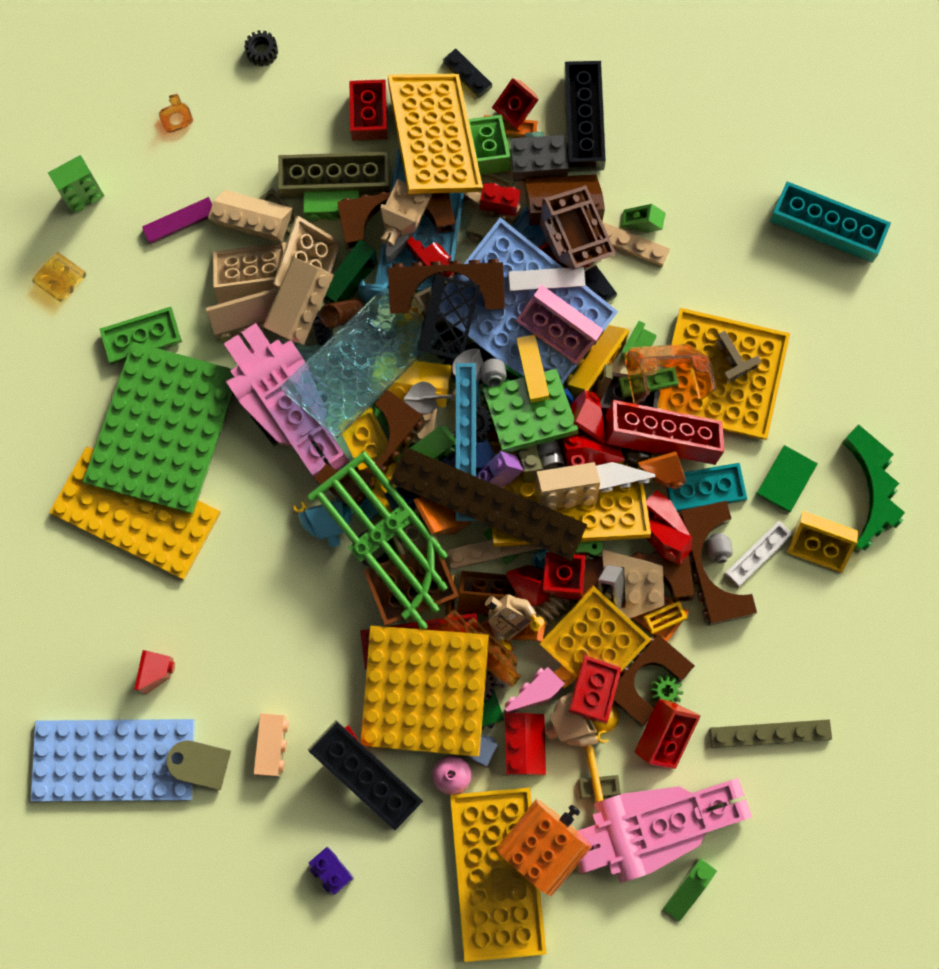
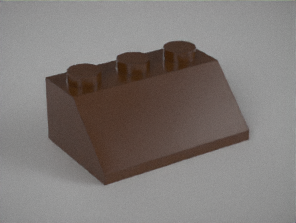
M462 571L458 612L489 616L490 608L485 605V602L490 596L497 600H501L506 595H512L515 598H518L506 574Z

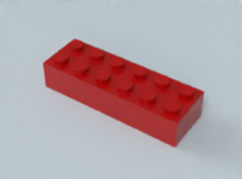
M617 400L612 401L606 412V444L660 455L676 451L681 459L713 465L717 464L724 453L722 421Z

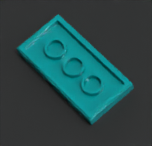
M740 463L686 471L684 475L687 483L677 489L666 488L668 499L672 502L677 512L726 500L727 504L748 500Z

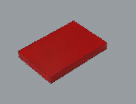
M584 655L568 712L606 725L609 720L622 668Z

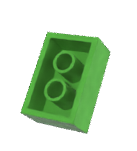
M81 155L48 172L72 213L83 210L85 206L98 202L104 196Z

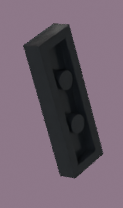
M456 48L443 59V63L454 74H459L460 80L479 98L492 88V83Z

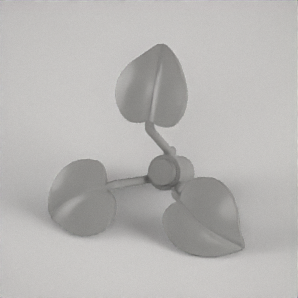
M480 349L466 350L455 358L452 365V372L455 376L456 363H476V381L482 377L481 366L483 360ZM421 381L410 388L404 396V402L419 413H430L437 407L435 399H453L456 402V389L452 395H435V387L429 382ZM476 415V429H479L482 425V419Z

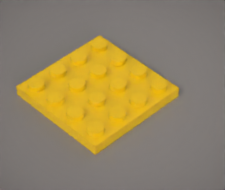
M593 585L544 636L539 644L577 678L584 655L621 667L622 671L651 639Z

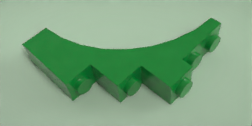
M859 424L842 442L860 464L869 492V510L866 524L854 548V551L857 553L861 549L866 551L873 543L871 538L874 535L878 537L885 528L887 530L892 527L897 528L903 521L901 517L905 514L901 508L890 500L897 493L898 490L895 488L900 484L885 471L892 463L890 458L894 454Z

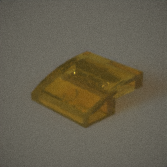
M57 252L41 267L32 279V282L61 302L73 292V287L86 277V271Z

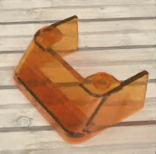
M689 344L632 347L625 354L634 404H638L650 394L647 376L656 374L659 366L691 364L699 400H703L716 390L709 358Z

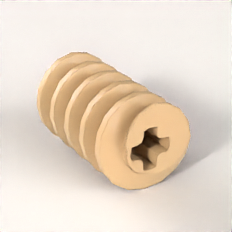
M552 595L549 596L546 602L533 608H535L537 613L536 617H542L544 622H546L545 626L549 627L547 620L549 619L554 622L553 614L560 616L558 609L560 608L565 611L564 604L566 603L570 606L572 604L570 599H562Z

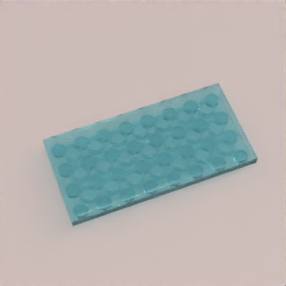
M384 287L280 386V390L333 436L338 438L425 353L417 350L424 319L412 309L407 314H390L389 290ZM439 337L431 341L430 347L439 339Z

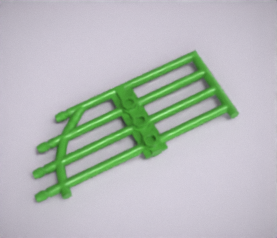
M363 451L307 496L311 501H314L316 498L352 542L348 547L360 563L365 559L405 609L401 613L404 619L407 620L411 616L415 623L418 624V627L425 630L428 626L421 619L422 617L416 609L424 601L432 612L436 613L440 610L428 594V590L432 580L438 585L440 590L445 591L448 588L435 571V552L443 560L448 555L393 485L389 483V480L369 455ZM362 462L367 465L399 505L392 513L387 511L354 468ZM349 474L384 518L375 526L339 482L345 475ZM331 486L334 487L368 530L360 538L357 537L323 494ZM411 522L427 541V560L402 530ZM397 535L426 571L422 585L387 543L393 536ZM381 547L418 593L411 604L372 556V553Z

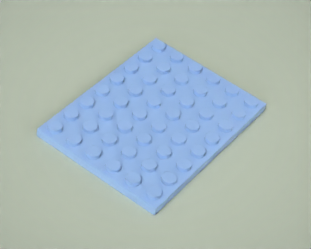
M499 218L464 264H469L468 260H480V263H488V259H499V262H503L505 309L486 310L484 298L479 289L468 338L492 357L501 360L505 365L524 376L516 338L534 334L516 322V319L537 290L509 291L508 272L563 267L502 218ZM458 273L452 278L475 284L466 276ZM449 282L444 290L447 295H450L457 288L454 283ZM586 285L584 287L548 289L603 329L602 332L618 313L615 308ZM467 286L461 290L466 300L473 296L475 288ZM459 292L449 298L454 307L464 302ZM448 300L440 303L439 308L443 314L453 309ZM466 304L456 309L461 318L469 315L470 309ZM455 311L445 316L446 320L452 325L460 320ZM461 322L455 327L464 334L465 327ZM535 335L543 371L557 369L563 384L577 365Z

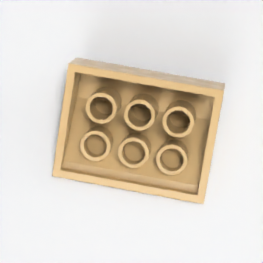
M296 216L273 285L279 290L293 257L331 273L341 241L303 218Z
M286 242L213 252L214 291L218 304L276 288L273 282L286 247Z

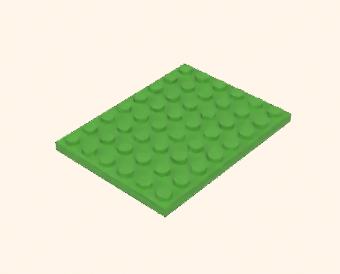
M132 342L83 483L194 514L234 395L226 383L227 380L233 377L230 371L232 369Z

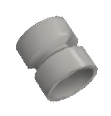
M558 440L537 445L543 470L566 467Z

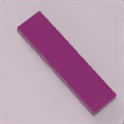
M207 197L142 226L149 243H155L208 219L213 204L210 198Z

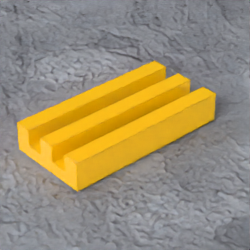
M680 601L643 617L647 627L650 629L651 635L688 619ZM675 607H678L679 609L657 620H654L652 622L650 621V618L662 614ZM679 614L682 615V617L675 619L671 622H668L655 629L653 627L654 625L661 623L667 619H670L674 616H677Z

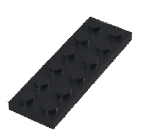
M337 720L308 749L310 754L395 831L423 802L412 789Z

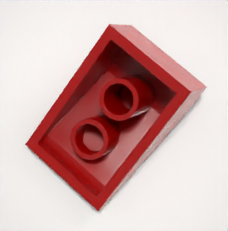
M579 427L578 434L559 439L566 467L570 466L572 456L576 455L583 456L584 464L595 462V465L624 461L619 446L608 445L606 442L603 444Z

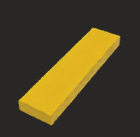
M535 334L516 338L530 403L549 400V392Z

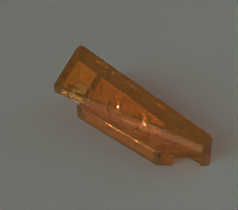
M454 609L442 620L435 630L489 635L486 669L511 687L521 678V674L517 673L516 669L518 664L517 657L474 618L466 622Z

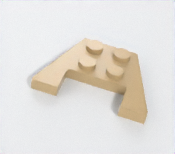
M603 549V568L606 565L624 567L626 607H620V611L630 619L664 606L662 565Z

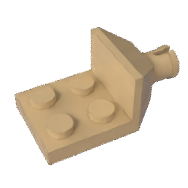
M397 179L386 205L382 204L380 207L381 219L385 228L380 241L385 245L388 241V246L393 247L399 235L405 236L414 233L432 194H408L406 183Z

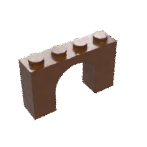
M659 634L656 638L651 636V641L646 645L647 648L644 652L637 654L630 668L626 666L621 671V678L618 681L613 703L641 727L650 719L654 708L635 689L634 679L637 671L647 665H656L666 670L671 676L676 677L678 682H681L695 666Z

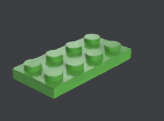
M171 306L99 329L110 365L127 359L132 342L158 349L182 343Z

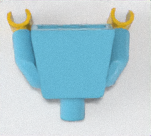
M339 500L330 502L349 525L353 511ZM301 502L303 507L300 510L294 505V510L298 514L301 525L312 536H317L318 539L327 538L329 547L340 545L338 534L344 532L322 504L307 508Z

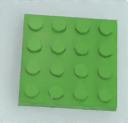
M557 369L544 372L550 397L549 400L530 403L525 377L504 382L500 386L483 388V394L502 452L508 453L578 434V427L573 424L574 416Z

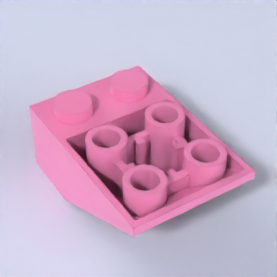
M548 667L545 670L541 668L533 676L534 681L531 684L527 682L520 688V695L517 698L512 696L505 703L506 709L504 713H515L548 703L563 689L565 684Z

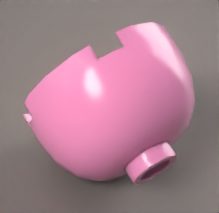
M448 755L441 758L432 770V780L435 787L441 793L448 796L463 793L471 782L472 772L469 764L463 758L456 755Z

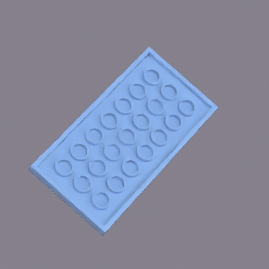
M195 720L35 721L31 801L192 800L193 784L175 779L167 769L166 758L169 750L175 744L186 740L194 741ZM174 753L171 760L174 764H180L183 757L180 753Z

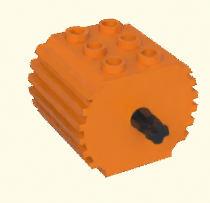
M535 799L499 843L496 850L536 888L548 896H553L592 846L582 834L571 826L574 821L573 815L578 816L580 814L578 808L570 805L568 807L570 812H564L560 816L545 803Z

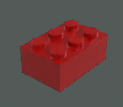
M386 79L349 81L350 132L352 141L388 139Z

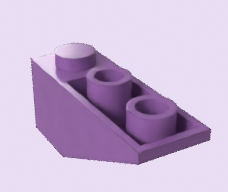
M500 451L476 477L503 487L511 483L523 469L516 455Z

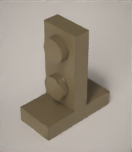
M726 331L718 334L716 346L719 351H723L728 366L732 367L722 377L725 384L759 367L761 360L758 355L744 362Z

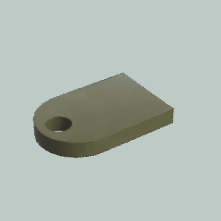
M181 741L169 750L166 766L169 773L177 780L221 790L231 751L194 741ZM174 753L182 755L183 760L180 764L172 762L171 757Z

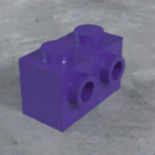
M328 846L308 862L311 866L309 868L310 872L315 878L319 876L324 882L322 886L328 894L332 892L336 895L354 879L353 875Z

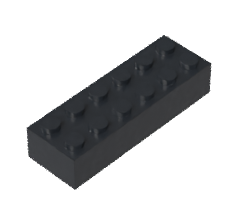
M567 61L564 66L568 171L604 170L606 163L601 61Z

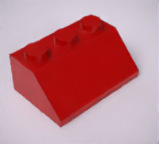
M659 699L634 753L648 764L676 769L701 716L674 702Z
M505 713L506 775H546L544 714Z

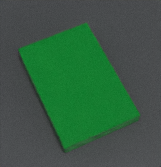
M784 445L756 495L790 513L818 463Z

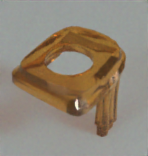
M178 94L169 95L171 105L162 109L159 112V117L166 132L172 133L188 127L193 122V117L188 106L185 103H181ZM174 113L182 114V123L173 125L170 122L171 115Z

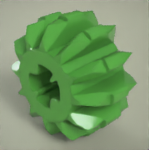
M665 675L664 680L661 676H658V683L655 681L651 683L655 688L649 689L650 693H655L651 700L661 699L681 702V698L677 695H683V691L677 690V688H680L682 684H674L677 679L676 677L669 681V675ZM665 687H668V691H671L667 697L664 696L665 693L662 694V690Z

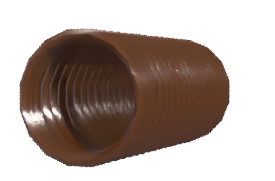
M359 298L325 304L320 310V321L327 328L362 322L368 316V306L366 302Z

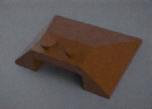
M587 186L543 199L540 225L556 260L571 269H576L616 254Z

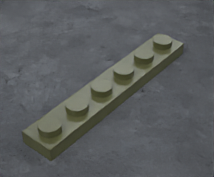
M830 719L710 728L712 748L832 740Z

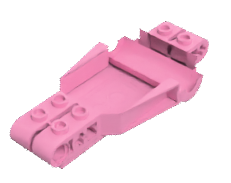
M255 323L241 332L251 347L249 350L239 335L225 342L226 349L238 365L230 370L233 377L227 380L226 383L243 408L280 445L294 448L313 478L324 467L325 460L329 462L331 467L338 470L349 463L344 452L325 426L326 408L306 362L291 340L283 345L279 339L270 344ZM312 443H316V445L324 455L322 458L316 451Z
M739 778L694 793L678 786L624 793L594 803L596 814L592 815L594 825L578 830L593 847V850H590L577 865L579 874L608 865L612 875L617 873L620 883L650 874L699 847L705 833L751 818L752 815L746 800L730 805L728 802L745 796ZM717 804H724V807L709 812L706 809Z

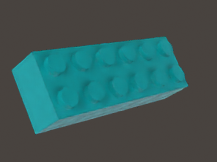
M788 181L783 188L769 221L872 263L878 256L891 225L889 221Z

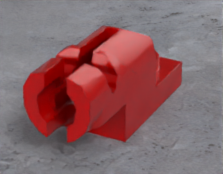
M412 236L406 240L408 250L418 262L423 263V266H430V262H442V265H450L451 256L438 243L434 242L424 249L422 243L419 240L416 241ZM442 272L438 274L450 278L456 273Z

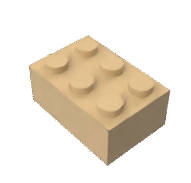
M595 462L537 471L535 483L537 503L555 510L564 507L572 508L583 504L591 505L597 502L600 479Z

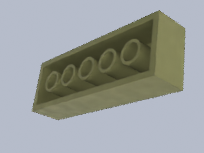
M389 152L278 155V190L281 198H304V192L359 190L360 196H373L380 192L390 193Z

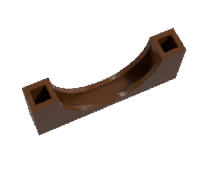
M380 192L373 196L362 195L356 199L344 198L337 202L346 250L353 249L359 240L364 242V232L368 222L380 211L382 204L386 205L391 193ZM431 193L432 197L424 214L433 223L437 234L455 231L456 223L449 193Z
M488 259V263H480V260H468L469 264H461V261H449L450 265H442V262H430V266H423L422 262L411 263L410 267H404V263L392 264V267L388 268L390 314L410 313L412 298L417 288L427 278L442 272H454L464 275L475 284L480 285L479 289L483 295L486 310L505 309L503 262H499V259Z
M386 390L375 403L378 411L387 419L390 428L388 446L380 459L375 462L384 475L388 472L390 464L399 459L403 448L411 444L412 437L419 433L425 425V419L422 414L389 390ZM325 464L314 477V480L320 486L339 470ZM368 467L356 471L372 491L378 480ZM347 474L339 482L356 504L360 506L364 501L365 495L349 474ZM333 486L326 490L350 508Z
M727 500L682 510L679 516L690 536H692V550L689 553V561L694 569V573H692L693 581L699 587V591H697L698 600L700 603L703 602L704 610H702L704 621H708V625L712 626L756 615L757 609L752 594L738 595L720 589L709 579L702 565L701 552L706 537L714 529L729 523L731 520Z
M657 551L652 552V554L637 552L629 556L663 566V582L669 589L673 602L693 600L694 588L689 554L680 565L663 558ZM603 556L587 560L585 558L583 595L593 585L599 589L597 580L604 569Z

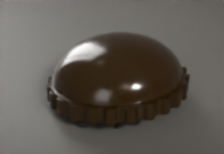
M624 447L620 448L624 457V463L628 466L638 468L640 467L638 462L652 459V453Z

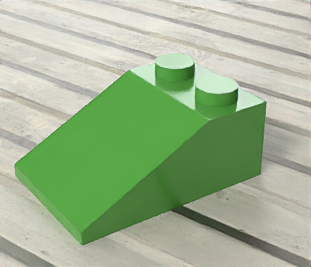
M502 115L468 119L480 175L510 171V152Z

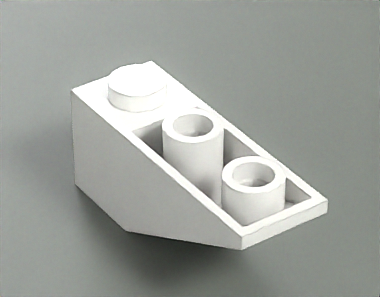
M614 462L596 466L600 479L599 490L601 489V493L613 491V486L619 485L620 489L630 487L631 482L638 481V484L650 482L649 478L655 477L653 473Z

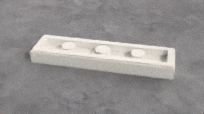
M584 267L508 272L509 291L538 290L541 285L547 289L585 286Z
M778 521L724 574L739 587L793 534Z

